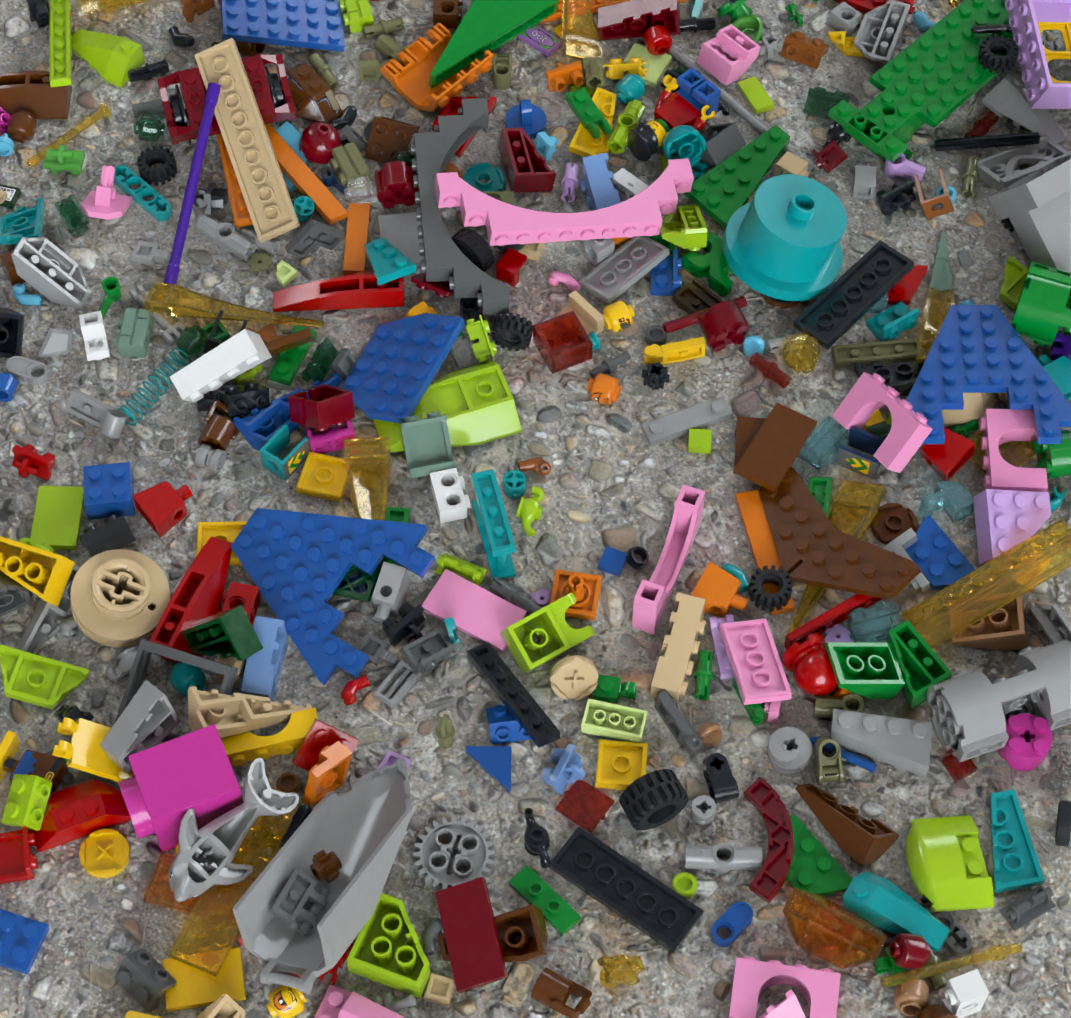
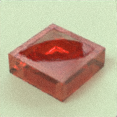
M953 754L942 759V764L955 782L977 770L971 759L959 763L957 757L953 756Z

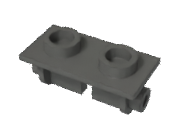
M161 99L132 105L136 124L165 119Z
M1038 886L1003 907L999 912L1012 929L1016 931L1056 907L1051 900L1053 892L1049 887Z

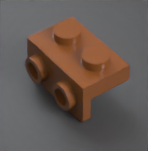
M794 31L787 35L780 56L817 69L822 57L828 52L830 45L825 44V41L819 38L811 39L805 37L806 34L799 31Z

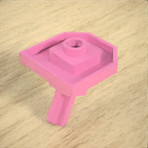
M108 165L102 167L100 185L97 186L96 191L91 190L81 203V210L88 217L107 220L122 217L132 204V196L116 194V188L113 187L115 167Z

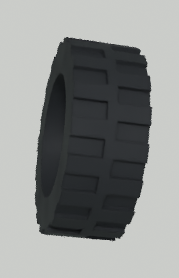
M463 228L451 237L460 251L483 272L494 263L492 249L477 232L469 228Z

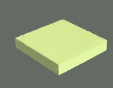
M634 43L623 62L629 61V58L641 57L642 61L648 60V63L643 65L644 68H647V76H644L642 79L647 86L655 88L669 66L672 56L668 54L652 55L645 46Z

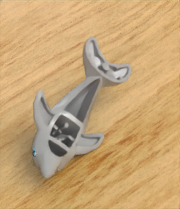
M256 758L248 766L245 773L244 803L219 816L199 830L196 824L194 809L189 808L180 823L178 835L179 852L169 868L168 875L169 887L173 891L177 902L197 897L214 884L230 885L243 881L253 872L252 865L234 864L231 862L256 818L266 815H283L289 813L297 806L299 794L296 792L283 793L271 789L265 773V762L262 758Z

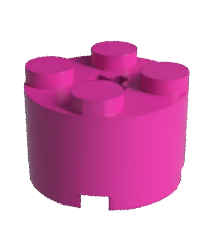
M1032 714L1010 716L1006 722V732L1009 739L1003 748L998 749V753L1002 760L1004 758L1009 763L1008 766L1019 771H1031L1046 759L1052 744V732L1047 720L1043 717H1037Z

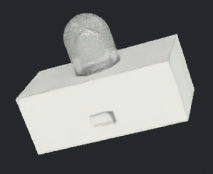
M624 168L615 173L614 178L611 179L615 190H618L619 197L624 201L649 187L650 183L647 175L642 174L637 178Z

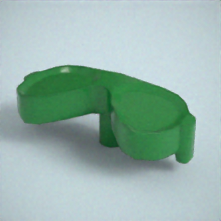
M792 3L785 7V10H788L791 15L788 18L789 21L795 20L797 27L803 26V16L798 14L795 4Z
M971 420L964 426H955L952 431L959 435L964 434L965 438L970 437L968 432L976 429L979 430V424L976 420Z

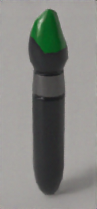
M1009 24L979 25L972 27L970 30L976 34L1012 33Z

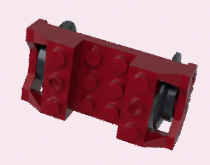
M260 54L241 58L264 124L275 122L278 127L280 126V121L296 120V109L286 77L282 54ZM276 64L277 73L270 74L265 65ZM198 67L177 71L164 78L157 79L172 145L187 141L191 145V140L197 139L207 92ZM178 83L180 84V88H181V92H182V96H183V100H184L185 109H184V106H183V102H182L180 90H179V87H178ZM177 84L175 85V94L169 95V104L166 88L169 85ZM215 114L213 115L209 136L221 134Z

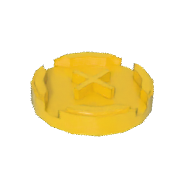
M107 828L99 829L89 834V837L81 843L79 850L82 867L88 874L96 878L116 876L124 870L131 854L128 840L118 831Z

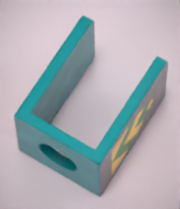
M286 424L260 449L262 466L285 481L303 464L309 451L311 452L309 439L304 437L283 461L276 457L290 442L289 428Z

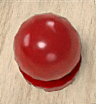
M815 633L808 635L809 640L800 645L797 642L792 644L782 655L784 660L782 664L787 671H793L794 679L803 692L813 696H824L835 690L838 684L827 650H825L826 642L821 634Z

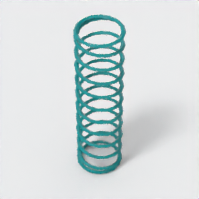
M172 348V351L169 352L172 359L164 357V361L168 366L159 363V368L168 376L174 374L171 369L177 372L180 370L175 362L184 367L189 365L185 364L184 360L174 350L183 353L189 360V364L191 363L188 355L178 348ZM166 359L170 360L177 367V369L172 367L166 361ZM161 365L166 367L172 375L164 371ZM153 369L157 378L148 375V379L154 386L163 390L162 394H158L157 390L149 382H142L146 390L157 396V400H153L150 394L143 388L137 387L138 393L146 400L152 402L151 406H147L146 402L138 394H131L134 401L147 409L146 412H142L139 406L132 400L126 399L127 405L135 412L141 414L140 418H136L134 413L124 405L117 409L122 410L124 414L134 419L135 424L125 420L127 424L136 426L137 420H142L143 414L148 413V408H152L154 402L159 401V396L165 394L164 390H168L170 384H173V382H169L160 370ZM155 371L159 372L166 381L160 378ZM150 377H152L153 379H155V380L160 384L161 387H159L158 385H156V384L150 379ZM159 380L167 383L168 387L164 388ZM144 383L148 384L156 393L148 389ZM139 389H141L142 391H144V392L149 396V398H147L146 396H144V395L139 391ZM133 395L137 396L144 403V405L140 403L138 400H136ZM128 401L131 402L132 404H134V405L137 407L138 410H136L135 408H133V407L128 403Z

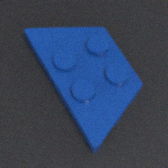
M930 515L926 516L916 532L918 541L908 547L906 553L920 567L922 574L930 583L931 590H943L948 587L962 588V585L967 584L976 585L983 577Z

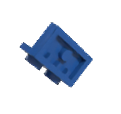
M673 249V256H667L650 270L651 296H673L677 292V287L681 288L682 274H678V270H681L682 257H678V249Z

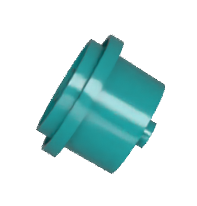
M793 174L771 177L759 186L752 202L740 207L729 219L722 238L723 253L732 271L745 284L766 296L785 301H805L819 297L834 284L842 268L843 252L840 241L847 226L845 208L839 198L829 188L816 180Z

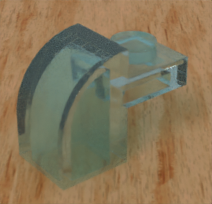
M956 482L936 483L934 494L929 493L922 498L919 513L923 518H926L928 515L944 510L952 523H955L973 514V497L965 487Z

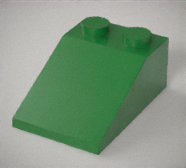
M827 642L825 644L838 687L869 699H893L905 685L891 642Z

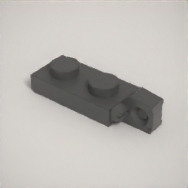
M666 690L658 693L654 708L677 742L683 744L689 755L701 751L704 744L700 735L693 732L687 717L682 716L678 710L675 699L670 697Z

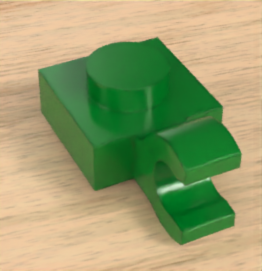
M598 675V684L593 693V700L617 703L618 697L635 699V682L620 684V677Z

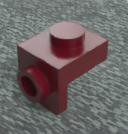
M835 140L819 153L815 149L811 151L815 156L813 162L819 169L824 168L827 173L831 172L848 158Z

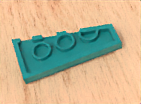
M1015 789L991 793L989 796L994 893L1043 885L1045 879Z

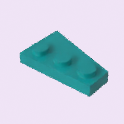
M384 238L375 239L373 242L365 244V252L370 265H372L378 285L416 272V264Z

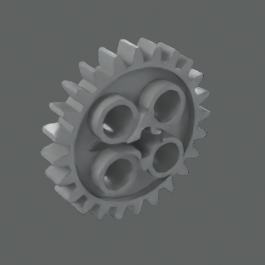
M453 815L451 822L442 817V824L439 825L434 820L433 829L429 827L424 828L426 836L418 835L420 843L414 844V848L417 851L413 853V860H416L414 867L415 870H419V879L426 877L424 880L425 886L433 883L434 892L440 887L443 890L483 876H491L489 868H494V861L492 860L495 858V851L492 850L494 849V842L489 841L490 833L483 834V825L475 828V820L466 824L465 816H463L460 822H457L455 815ZM461 836L458 844V854L454 858L452 874L447 875L451 866L450 857H453L457 837ZM442 839L451 840L449 844L440 843ZM468 844H473L476 846L472 850H467L464 848V846ZM437 861L445 863L442 867L433 866ZM461 867H467L470 869L468 872L465 873L457 871Z

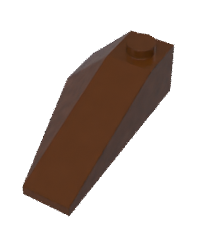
M531 904L494 917L504 962L522 963L546 955L548 933L541 909ZM444 933L437 935L442 959L450 961Z

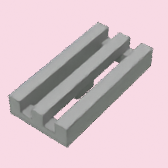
M401 659L373 693V698L379 699L383 705L387 704L393 710L421 676V672L415 675L408 663ZM403 668H406L404 673L400 676V678L396 680L391 689L384 696L383 692L388 688V686L397 677ZM411 673H413V674L408 678V680L404 683V685L399 689V687L403 684V682L407 679V677H408ZM399 689L395 696L392 699H390L394 695V693Z

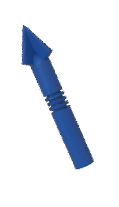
M823 736L809 737L814 746L816 740ZM826 743L822 747V751L831 753L833 750L832 743ZM841 748V759L844 758V760L846 759V761L874 773L877 764Z

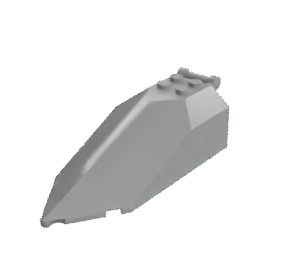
M404 758L397 759L396 763L391 766H382L349 782V789L338 794L335 790L327 793L233 907V913L245 949L266 964L260 974L262 984L271 985L275 983L297 988L299 992L309 993L312 990L314 980L335 966L373 915L413 814L407 763ZM323 849L326 854L333 851L342 864V868L338 870L340 872L339 877L330 883L326 879L318 881L310 869V865L314 863L312 861L313 855ZM296 867L318 881L313 889L314 891L319 893L321 888H326L330 891L325 909L320 910L316 917L317 922L314 928L309 929L306 935H301L297 931L301 924L298 919H295L294 923L290 926L269 912ZM306 900L302 908L308 912L312 905L311 902ZM278 970H280V971L289 972V973H294V974H298V975H302V976H301L300 978H298V977H294V976H289V975L280 974V973H277V972H278Z

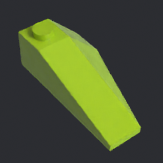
M78 29L71 36V49L80 58H84L89 63V66L100 74L104 81L122 88L129 80L127 74L129 70L140 68L145 62L142 45L125 37Z

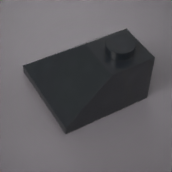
M1 307L0 357L22 356L25 315L12 309Z

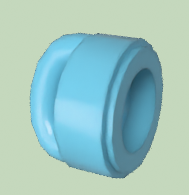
M4 133L3 136H0V156L6 157L13 153L14 143L8 138V134Z
M752 335L744 338L742 349L746 356L756 358L764 353L765 342L761 337Z

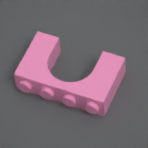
M863 372L832 416L847 430H850L852 426L862 429L876 410L887 406L892 416L891 430L873 456L886 469L901 473L933 429L926 423L928 420L923 415L912 410L913 406L908 401L901 400L898 397L899 393L894 388L887 387L884 384V378L876 373L870 375Z
M986 408L984 416L979 419V430L983 431L980 448L985 453V456L982 457V469L986 470L983 480L984 489L1047 492L1046 468L1013 466L1002 458L998 449L1000 445L1009 441L1032 442L1037 440L1032 410Z
M750 956L736 957L728 1018H756L760 994L768 987L778 984L789 985L797 989L804 996L808 1005V1018H836L841 973H835L832 969L821 968L819 970L809 969L806 965L795 964L793 966L783 965L780 961L769 960L767 962L757 961L754 957Z

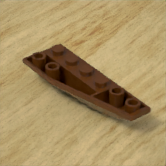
M23 71L0 74V107L10 115L18 110H25L32 113L35 119H68L72 85L51 87L49 71Z

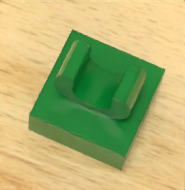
M886 947L883 957L875 959L876 964L873 966L876 975L888 972L890 981L901 979L904 968L896 966L889 955V947Z

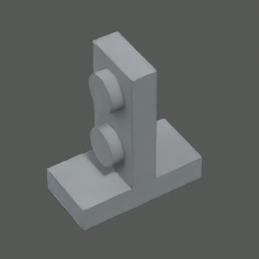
M910 528L882 549L912 560L905 549L918 541L917 535ZM922 572L910 582L914 590L919 588L922 593L930 589V583Z

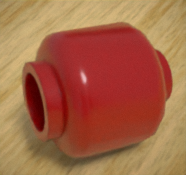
M652 25L644 33V43L650 54L655 56L663 55L671 49L672 39L665 26Z

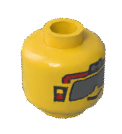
M619 300L604 307L602 314L604 316V327L606 330H611L614 333L630 327L633 323L632 317L635 316L632 306L630 304L626 305L623 301Z

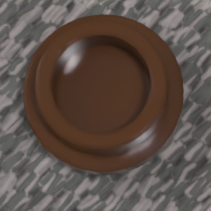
M290 772L282 774L276 782L277 791L298 793L301 789L300 778Z

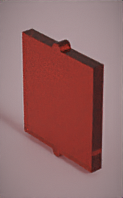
M576 780L570 790L565 791V796L555 810L592 833L599 822L605 820V814L612 807L615 800L585 781Z

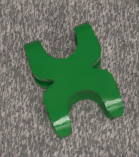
M710 232L707 234V245L703 247L707 254L699 255L692 251L686 252L682 256V267L695 278L709 277L707 283L709 288L725 297L732 291V281L727 275L735 273L728 265L724 256L722 238Z

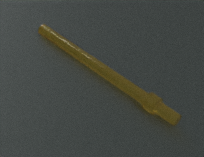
M1019 942L1005 946L1001 944L994 945L986 951L886 976L880 979V983L883 988L990 960L993 962L1004 960L1006 956L1022 952V945Z

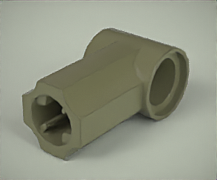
M380 35L374 43L375 49L387 59H395L405 67L397 56L407 46L403 45L401 47L388 35Z
M604 57L583 58V76H585L586 86L590 87L591 90H596L597 87L600 88L604 85Z
M854 693L847 694L844 697L816 696L815 718L831 719L834 709L851 711L847 709L849 706L857 708L853 712L863 713V699Z

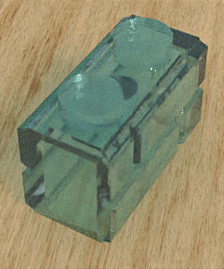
M826 417L814 429L799 453V458L817 470H820L824 465L829 466L835 458V453L840 450V447L848 445L849 431L831 417Z
M879 602L873 608L864 609L861 607L853 610L849 614L847 625L854 642H878L886 640L888 631L904 621L901 614H899L895 602L888 604L887 602Z

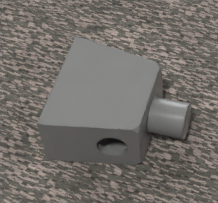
M383 562L372 595V601L376 609L373 616L374 620L383 623L389 617V614L398 615V610L402 606L411 585L406 568Z

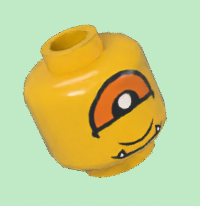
M280 985L269 992L268 998L270 1002L266 1006L273 1018L277 1016L279 1018H293L304 1011V1003L307 1000L303 992H299L297 988Z

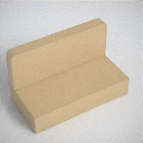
M577 291L569 294L568 306L556 314V319L581 342L582 335L586 334L588 336L591 331L598 335L604 330V316Z

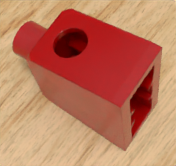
M944 427V444H924L921 452L922 458L947 483L975 453V444L971 440Z
M164 481L133 495V500L138 512L156 534L162 537L187 515L184 501L192 497L193 494L186 484L174 490L168 482Z

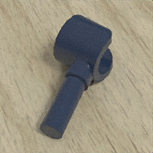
M327 170L328 177L321 175L323 184L326 187L333 186L344 195L348 192L335 180L332 170Z

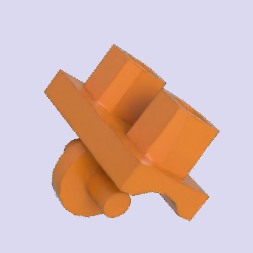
M580 61L564 66L559 62L556 63L555 69L545 72L549 92L555 90L559 93L565 91L566 86L572 84L580 86L584 84Z

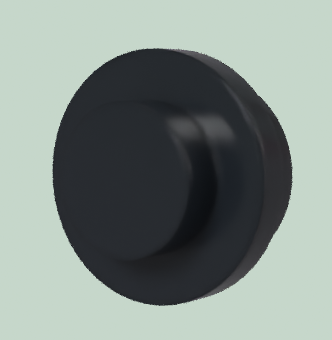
M632 547L626 553V561L632 568L640 570L648 564L649 555L643 547Z

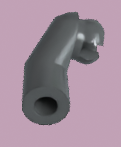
M439 918L431 919L422 932L426 956L437 954L435 938L438 933L442 934L444 932L441 919Z

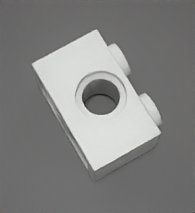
M978 969L949 979L944 989L940 1004L947 1007L958 1018H964L981 1011L987 999L989 991Z

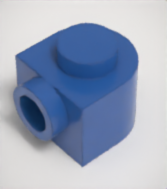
M0 373V401L8 402L13 399L18 381L12 374Z

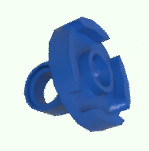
M530 99L520 100L519 105H515L507 112L505 127L523 128L530 139H535L537 133L546 129V115L540 107L531 104Z

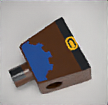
M26 750L20 760L8 757L4 762L3 771L11 774L9 778L11 784L14 774L37 775L51 781L52 788L50 794L56 791L68 771L65 759L62 757Z

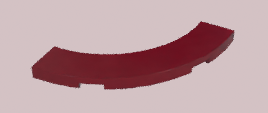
M759 777L743 793L744 798L760 813L766 825L768 852L760 871L749 884V889L769 904L777 895L789 874L794 855V834L789 812L781 801L780 796L769 783Z

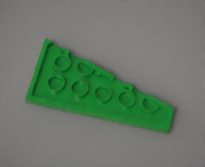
M774 125L695 180L691 191L684 194L726 229L733 213L747 203L749 197L754 194L763 181L765 174L771 170L772 164L790 142V136L777 125Z

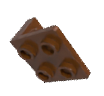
M375 116L365 157L382 163L393 161L406 162L405 159L408 157L406 153H409L412 135L419 133L420 126L382 116Z

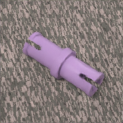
M572 163L565 165L564 177L561 180L563 187L561 199L566 202V196H568V203L575 200V188L578 186V166L575 163L573 164V170L571 169Z

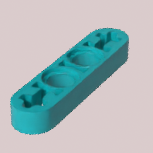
M126 165L115 166V185L128 196H132V199L156 220L166 221L171 218V204ZM133 184L140 185L136 190L130 189V186ZM146 196L154 197L153 200L148 202L143 200Z

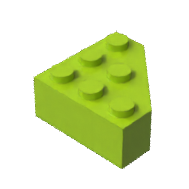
M381 893L373 915L359 932L347 958L348 970L351 973L409 995L412 994L414 997L421 999L431 975L430 964L420 945L402 900Z

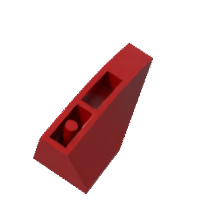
M373 271L354 272L273 292V312L405 307L404 277L378 285Z
M210 537L180 581L149 641L200 657L204 656L203 654L192 653L182 631L204 618L217 614L221 610L232 554L231 545L233 543ZM161 656L162 659L176 664L180 662L171 658Z

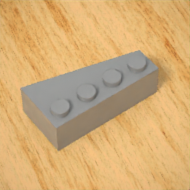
M839 709L833 710L829 737L834 739L842 749L857 755H866L878 763L882 761L893 765L895 769L905 772V770L912 772L921 779L925 780L930 762L932 722Z

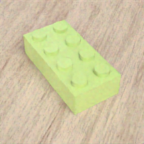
M588 699L581 724V732L620 741L641 743L648 711Z

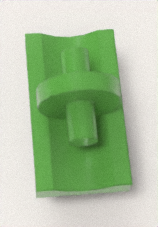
M60 144L59 149L47 148L43 167L44 169H50V172L54 174H59L62 170H70L72 175H80L85 152L67 150L65 144Z

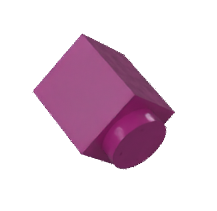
M215 724L129 755L128 759L134 776L118 782L138 839L155 833L162 852L176 847L179 843L180 823L189 808L194 809L196 824L199 830L214 819L244 803L240 786Z

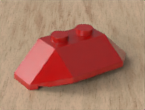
M94 778L50 794L41 829L39 831L31 829V831H35L36 848L38 853L88 836L96 830L110 828L130 821L131 818L121 792Z

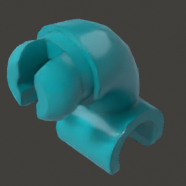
M1054 486L1051 493L1052 500H1050L1051 512L1061 505L1067 493L1066 488L1060 494L1056 491L1057 486Z

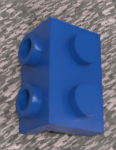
M497 705L493 708H486L492 744L531 739L506 706Z

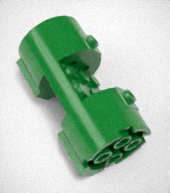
M1031 261L1011 322L1012 327L1018 334L1031 337L1030 339L1034 340L1035 344L1047 346V344H1053L1059 326H1062L1063 330L1071 333V295H1069L1071 290V273Z

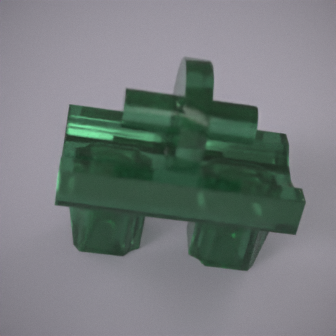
M73 193L67 199H62L60 202L55 203L70 234L76 232L79 235L88 230L87 224L89 222Z

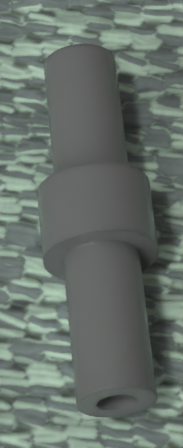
M626 351L615 358L610 357L604 360L602 365L589 371V374L594 379L599 373H610L616 370L620 364L630 360L631 356Z

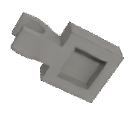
M139 240L131 258L132 262L153 266L154 262L157 261L162 266L167 267L171 252L160 250L159 244Z

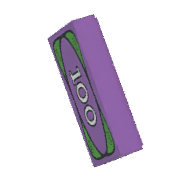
M537 25L517 36V38L547 57L561 46L560 39Z

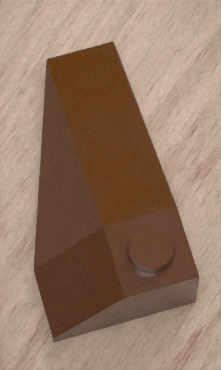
M802 784L796 787V791L841 850L850 856L852 862L858 865L875 863L900 836V834L873 817L871 821L858 815L859 810L857 808L837 804L838 799L812 784Z

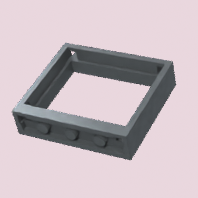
M141 639L115 723L141 687L152 653L224 675L219 691L220 694L231 695L239 668ZM170 732L163 740L169 741L181 735Z

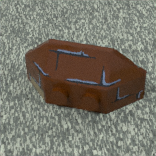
M307 63L297 64L285 71L296 109V117L311 122H325L331 124V120L342 117L343 112L330 86Z

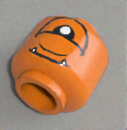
M602 373L597 374L594 379L590 378L587 385L590 399L605 405L617 402L622 388L617 378Z

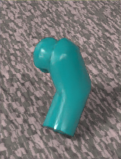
M726 563L721 567V569L741 581L740 592L749 590L750 583L743 570L730 563Z

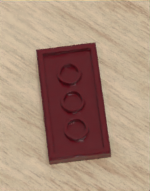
M480 877L435 892L457 992L461 993L508 978L486 879Z

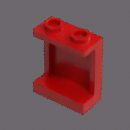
M22 827V830L0 833V884L35 879L34 869H38L37 855L33 854L32 846H36L35 831H30L28 827Z

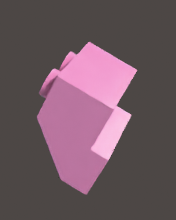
M731 24L718 30L715 38L702 44L697 64L726 86L738 80L758 57L761 46Z

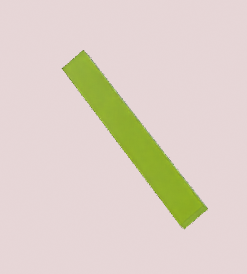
M49 0V81L51 87L72 85L71 0Z

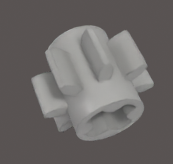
M774 34L762 35L761 41H757V44L761 46L759 55L766 59L777 58L778 52L782 50L783 44L780 43V37Z

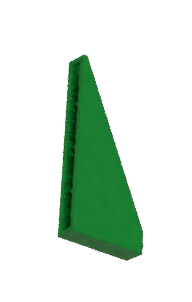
M474 0L432 70L429 87L432 89L471 65V62H474L475 59L479 60L484 57L485 51L489 50L492 52L556 13L559 0Z

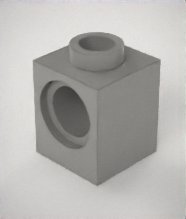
M843 1L830 11L828 26L835 31H846V37L859 30L862 14Z
M855 165L852 198L873 200L876 188V166Z
M605 238L584 240V256L597 267L614 253L615 242L612 239Z

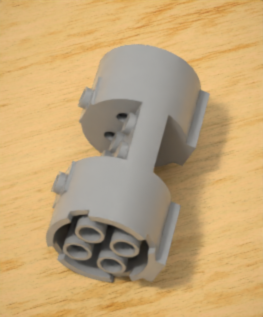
M1063 640L1043 648L1041 646L1033 649L1032 647L1024 648L1018 653L1014 662L1015 676L1009 679L1002 677L991 683L981 671L975 669L969 671L960 670L954 673L951 679L930 686L927 690V703H932L933 715H930V719L936 735L946 751L951 749L953 756L957 757L960 763L1003 748L1009 739L1006 732V722L1012 715L1032 714L1037 717H1043L1047 720L1050 730L1071 724L1070 641Z

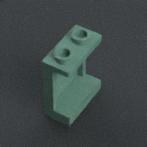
M440 411L427 413L426 418L418 419V415L404 417L405 422H399L410 478L456 468L448 433L447 416L445 414L441 415Z

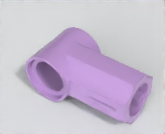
M904 154L899 156L894 162L886 158L883 167V173L887 177L897 178L900 176L907 180H912L914 183H916L914 176L918 175L920 182H922L927 167L905 159Z

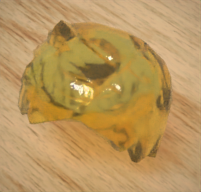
M798 333L786 340L783 347V359L788 368H793L796 373L803 371V373L807 374L817 366L821 354L817 339L807 334Z

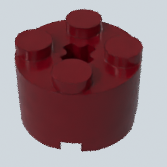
M393 161L382 165L380 171H375L374 179L377 199L384 208L391 209L398 204L406 206L415 204V192H418V188L413 186V175H416V171H412V165L409 167L406 166V162Z
M732 301L720 302L710 307V313L706 316L703 313L699 317L698 324L709 346L715 352L721 351L726 345L731 343L734 345L741 344L749 330V324L737 302L735 304Z

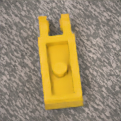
M704 336L689 338L679 342H669L661 346L657 344L646 346L644 349V363L648 365V363L660 362V364L664 365L704 357L706 348Z

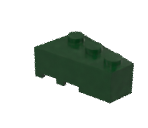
M242 605L204 618L182 631L192 653L209 656L219 654L222 658L236 657L237 660L243 661L263 649L249 621V616L244 611Z

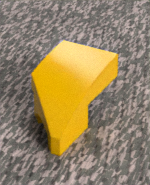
M846 31L828 32V38L844 55L866 57L853 45L856 36L846 37Z

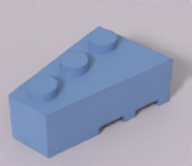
M607 153L583 157L582 180L579 181L581 193H585L586 208L591 209V211L621 203L618 190H615L611 180L614 178L613 172H608L607 169L609 160Z
M256 616L253 629L263 649L245 659L244 676L240 678L238 692L268 697L273 702L289 644L285 621Z

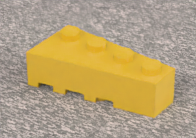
M0 536V570L44 601L58 607L75 562L62 555Z

